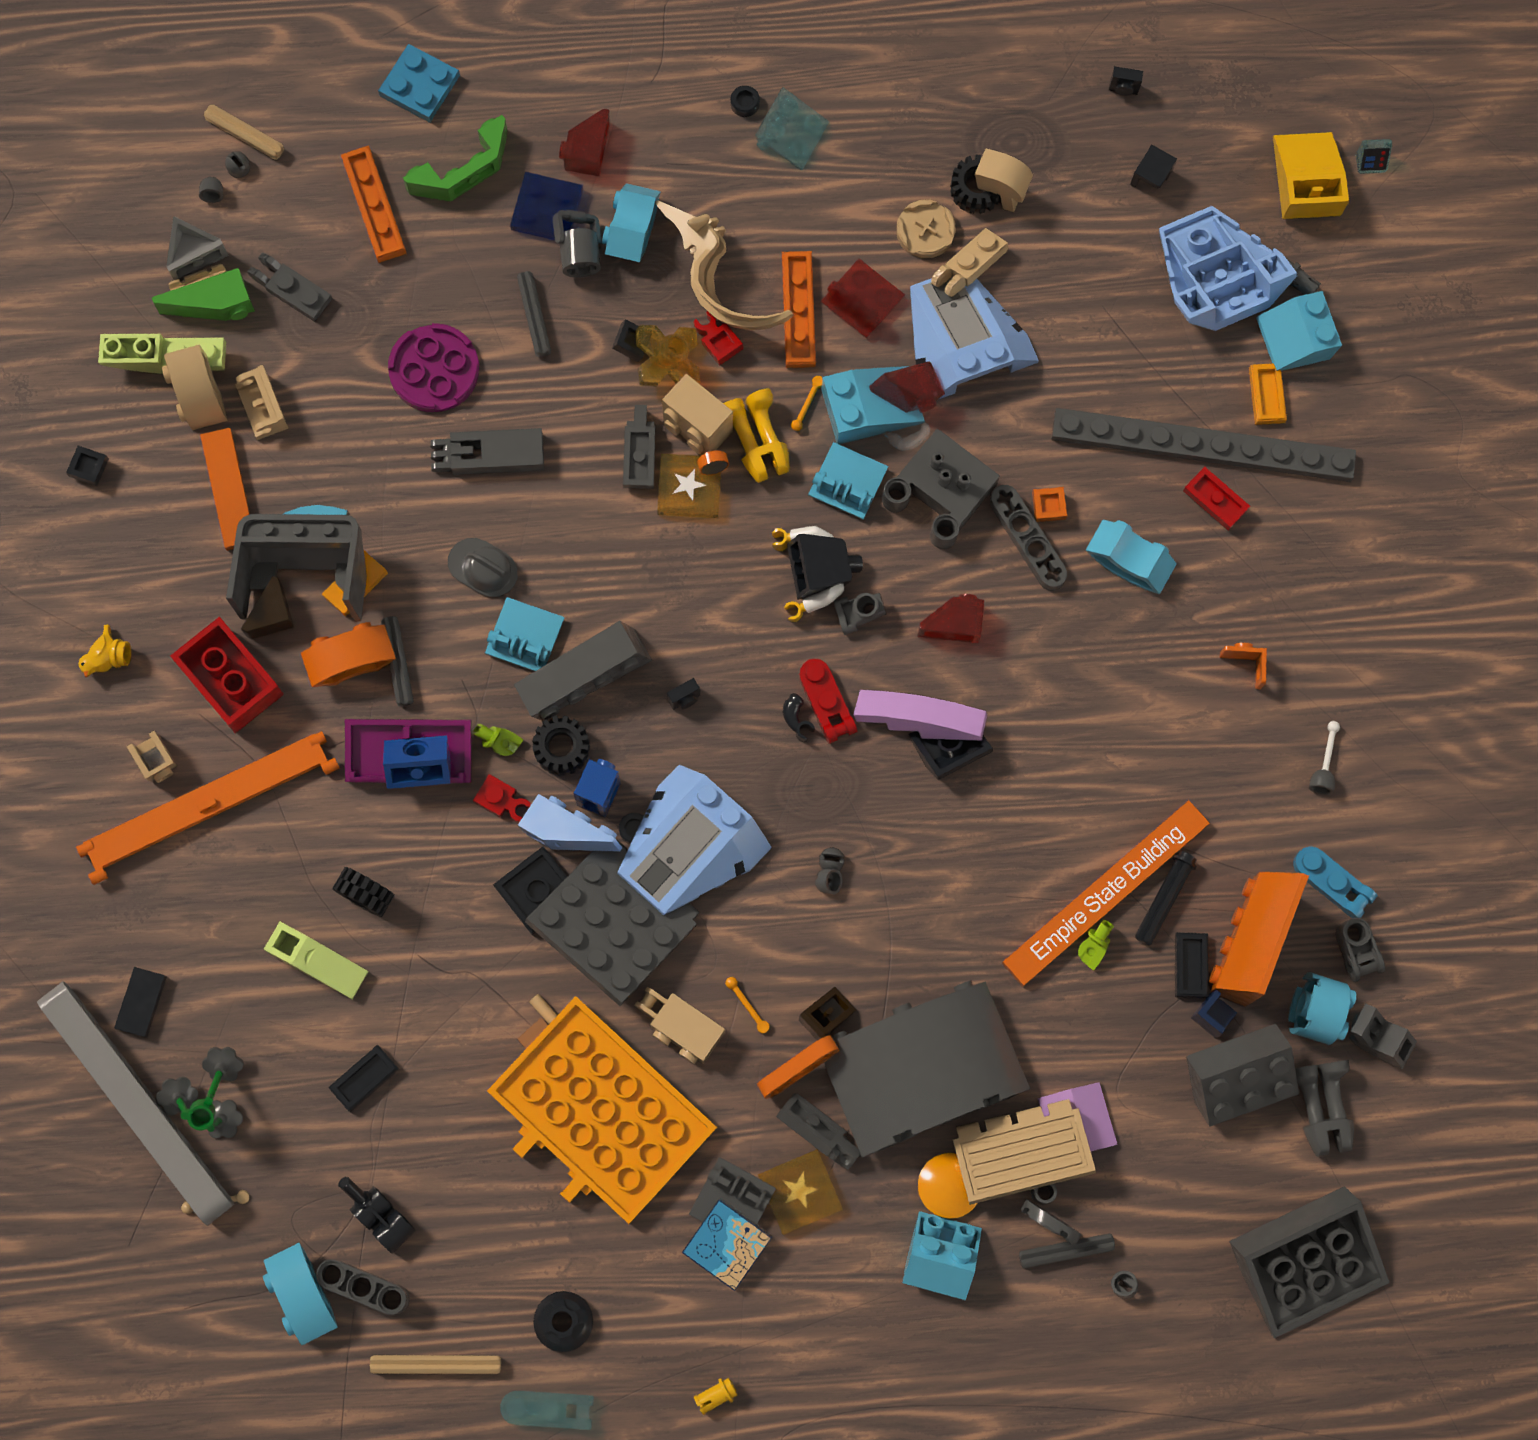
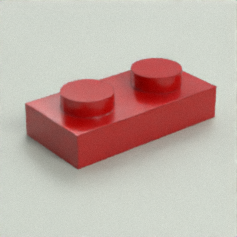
M1205 466L1183 490L1184 493L1228 531L1250 508L1248 503Z

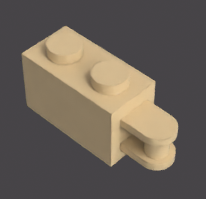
M647 987L644 990L646 995L641 1002L637 1001L634 1006L654 1019L650 1024L651 1028L655 1030L652 1036L666 1046L672 1042L681 1048L679 1054L692 1064H695L697 1060L704 1064L725 1034V1029L672 993L667 1000ZM656 1001L663 1004L658 1014L651 1010Z

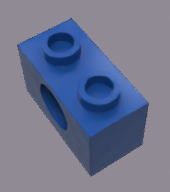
M447 735L385 740L383 767L387 789L450 784L451 758Z

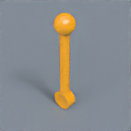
M815 376L812 379L811 391L797 419L791 423V428L794 431H800L803 427L802 420L817 390L822 387L821 376Z
M728 977L725 981L726 987L732 989L757 1023V1030L760 1033H767L770 1028L769 1023L764 1020L762 1021L737 986V979L735 977Z

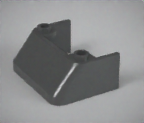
M250 514L239 521L226 599L240 619H247L251 591H264L272 576L277 578L278 569L336 570L335 581L343 591L342 600L353 619L361 621L367 574L361 528L355 518L349 515Z

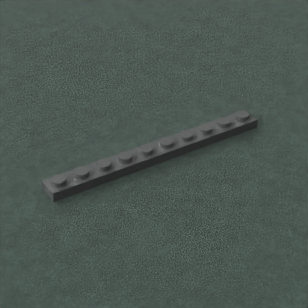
M1056 408L1051 438L1054 441L1351 482L1354 479L1356 450L1062 408Z

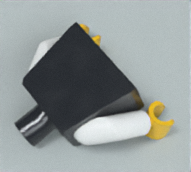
M817 526L791 529L790 533H786L782 528H777L772 532L773 538H784L781 542L772 543V546L777 551H783L788 547L797 600L803 599V602L800 604L794 601L786 603L785 610L791 607L798 608L797 615L788 618L791 622L799 621L805 611L811 613L831 604L844 592V586L852 581V573H860L863 569L861 555H848L846 542L843 539L834 538L832 534Z

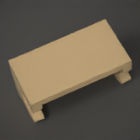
M260 365L256 369L237 376V384L235 385L256 439L259 440L288 429L264 366Z

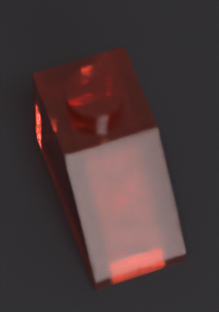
M609 109L600 110L568 131L567 141L561 142L559 159H563L565 171L600 176L610 128Z
M930 361L884 373L869 386L871 392L906 413L918 409L920 413L931 410L936 406L935 401L945 394Z
M960 594L959 597H952L920 622L917 637L979 643L982 632L984 600L977 599V596L973 594Z

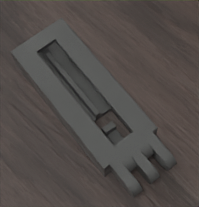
M542 428L450 432V439H434L430 441L432 449H443V451L431 452V460H443V462L431 464L432 472L452 471L453 475L544 471ZM474 449H481L482 459H461V455L469 454L474 456Z

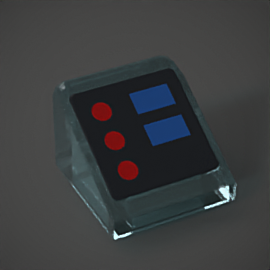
M1363 140L1356 152L1358 173L1386 172L1390 160L1392 140Z

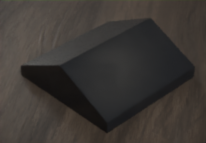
M919 731L909 734V738L925 767L938 780L993 752V748L984 735L982 740L922 739Z

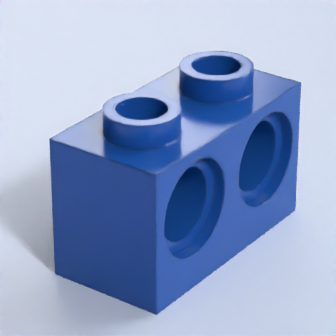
M598 759L597 762L588 760L573 793L578 807L606 818L621 785L619 773L614 770L616 767L614 764L603 759Z

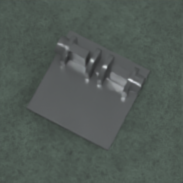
M719 1157L709 1173L707 1181L689 1215L703 1222L717 1201L721 1200L756 1226L776 1187Z

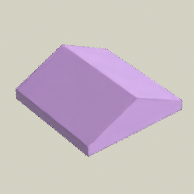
M1100 1082L1068 1089L1037 1099L1044 1117L1049 1116L1047 1104L1069 1099L1072 1110L1079 1108L1091 1152L1118 1145Z

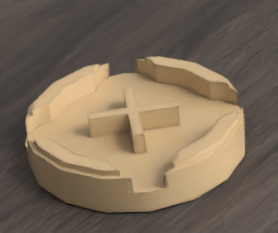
M918 200L909 204L900 214L896 226L897 239L901 247L910 255L919 258H934L943 254L952 245L956 233L955 220L951 211L933 200Z

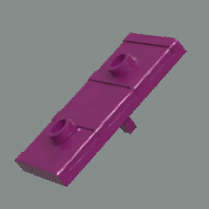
M345 719V782L386 783L383 767L385 740L447 735L451 758L450 783H471L472 719Z

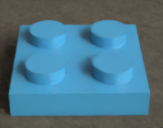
M408 44L379 88V96L431 122L460 77L458 69Z

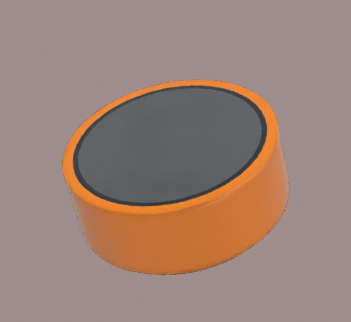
M721 450L707 452L697 460L699 471L703 475L718 474L729 467L727 454Z

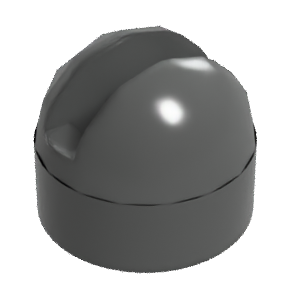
M233 151L226 157L225 166L231 176L241 178L249 173L251 166L245 154L240 151ZM238 159L243 166L239 168L233 160Z
M216 177L203 179L199 186V198L208 203L221 201L223 199V185Z
M827 848L820 855L819 865L821 869H837L840 871L844 865V855L837 848ZM824 856L838 857L840 862L824 860Z
M822 869L818 872L817 880H815L817 889L826 894H837L843 883L840 871L837 869Z
M1119 1271L1113 1276L1111 1287L1118 1297L1128 1299L1137 1293L1138 1281L1133 1273ZM1122 1280L1132 1290L1127 1292L1118 1283Z

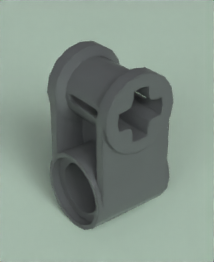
M1352 918L1341 923L1336 929L1335 935L1350 979L1353 982H1357L1360 980V977L1373 972L1384 973L1385 963L1381 952L1377 948L1369 924L1360 918ZM1350 925L1359 931L1357 942L1352 941L1347 935ZM1369 962L1367 965L1360 966V963Z

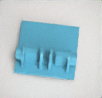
M833 442L820 471L816 473L813 479V485L808 496L864 520L889 466Z
M507 597L494 631L491 630L487 638L489 643L485 654L532 671H537L547 665L565 617Z

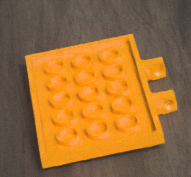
M576 996L487 1090L492 1097L523 1125L518 1131L523 1138L513 1148V1151L523 1159L524 1155L535 1145L541 1149L546 1146L570 1169L567 1174L573 1180L560 1193L567 1202L570 1203L580 1191L587 1196L593 1190L628 1224L635 1219L717 1128Z

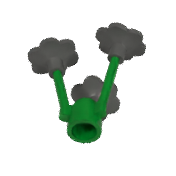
M213 1047L209 1049L207 1057L202 1062L203 1069L209 1072L210 1078L213 1080L206 1098L196 1100L198 1097L197 1089L191 1086V1082L187 1077L182 1076L176 1080L168 1078L162 1083V1090L156 1095L157 1103L163 1106L164 1112L167 1115L172 1116L180 1112L181 1119L188 1120L189 1125L195 1130L207 1129L209 1135L213 1138L221 1136L231 1138L236 1135L237 1126L242 1124L243 1114L237 1111V1105L233 1100L221 1102L219 1100L213 1101L220 1081H234L237 1079L238 1072L243 1068V1060L236 1057V1051L230 1047H225L222 1050L218 1047Z

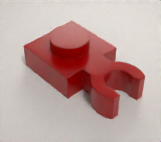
M707 311L706 315L710 321L709 324L701 325L697 319L693 323L696 332L705 336L701 339L702 345L720 366L742 351L744 347L743 343L727 324L723 323L718 327L716 318Z
M491 774L487 776L473 799L475 804L500 818L506 810L509 812L512 820L518 824L522 817L516 814V810L519 807L529 809L531 803L526 799H514L513 797L517 790Z

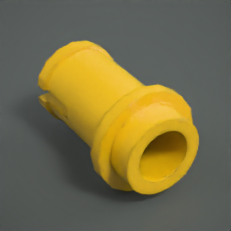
M729 1377L725 1380L722 1378L718 1379V1384L694 1396L697 1406H700V1411L703 1415L728 1400L730 1403L734 1401L733 1398L738 1393Z

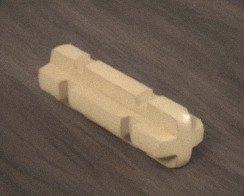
M217 264L211 267L212 270L207 271V269L185 276V280L180 281V279L171 281L169 289L171 291L227 271L223 264Z

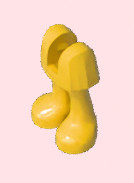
M766 388L753 392L745 400L748 411L755 422L763 445L759 447L749 425L743 400L736 398L723 403L733 411V427L741 440L746 454L741 460L757 483L768 480L765 464L761 457L767 454L770 455L778 475L789 473L790 463L787 444L778 441L769 419L768 409L773 403L771 389Z

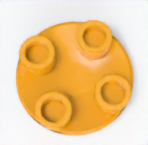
M955 1153L937 1155L924 1165L918 1179V1195L930 1212L939 1217L951 1219L962 1217L975 1208L978 1203L969 1205L958 1158Z

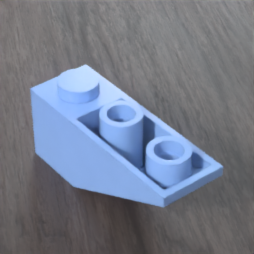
M538 794L518 824L527 836L551 850L620 852L622 846L615 839L617 834L604 825H601L600 828L590 824L592 820L578 810L574 814L565 809L567 805L554 796H550L547 799Z

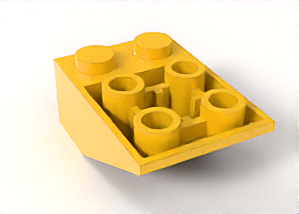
M1332 132L1274 135L1273 143L1282 219L1341 216L1349 202L1346 172Z

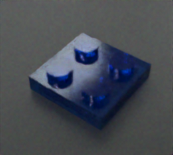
M525 172L510 223L511 230L555 240L553 216L560 210L578 211L583 193V185ZM562 220L564 232L573 229V222Z

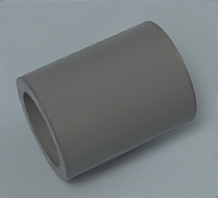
M1054 1184L1046 1186L1050 1190L1048 1200H1042L1038 1196V1188L1032 1189L1031 1197L1033 1201L1039 1205L1051 1203L1057 1196L1056 1186Z

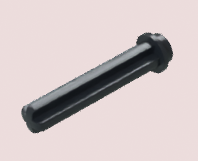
M1180 851L1178 855L1173 856L1175 861L1135 934V938L1139 942L1149 946L1153 943L1191 870L1196 869L1195 863L1197 859L1189 853Z

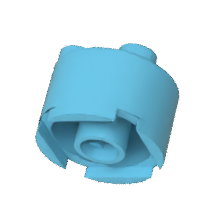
M1306 973L1302 978L1307 981L1304 988L1297 986L1292 998L1288 1021L1294 1023V1028H1289L1290 1032L1327 1045L1333 1044L1336 1039L1344 1040L1349 1028V1023L1346 1022L1349 1009H1352L1355 1004L1356 991L1351 990L1346 983L1315 973Z

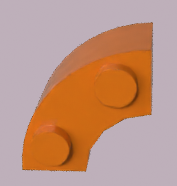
M370 622L358 624L353 627L352 631L331 638L328 636L316 638L311 641V647L301 652L312 687L338 685L352 677L379 671L396 659L385 625L372 626Z

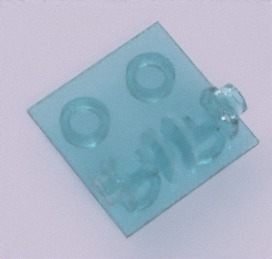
M782 87L755 134L758 141L756 145L764 151L772 148L797 168L803 170L829 121Z

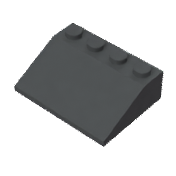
M1345 1186L1229 1241L1239 1269L1273 1338L1281 1336L1390 1283L1362 1203Z

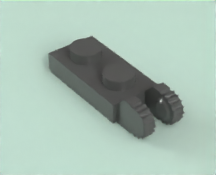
M264 252L261 253L258 259L264 266L269 267L275 272L271 279L253 267L247 272L252 279L264 286L266 291L314 322L333 299L331 294L285 264H280Z

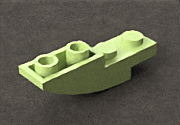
M100 334L98 363L118 369L163 374L162 366L166 365L164 354L200 344L208 357L211 371H225L226 341L224 338H163L161 334Z

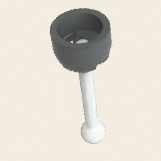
M1331 721L1327 726L1329 737L1323 767L1316 771L1310 779L1309 789L1318 794L1330 795L1334 793L1335 777L1329 771L1335 735L1340 730V725L1336 721Z

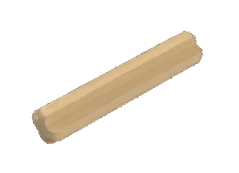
M209 105L204 112L206 121L272 159L277 160L284 151L282 143L221 108Z

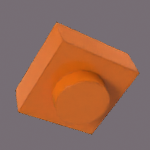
M1064 487L1033 489L1032 497L1036 522L1066 520L1067 510Z

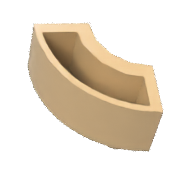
M200 344L164 354L166 365L162 366V371L166 383H172L179 402L176 407L181 422L187 421L190 428L196 430L228 421L221 392L213 377L208 357Z

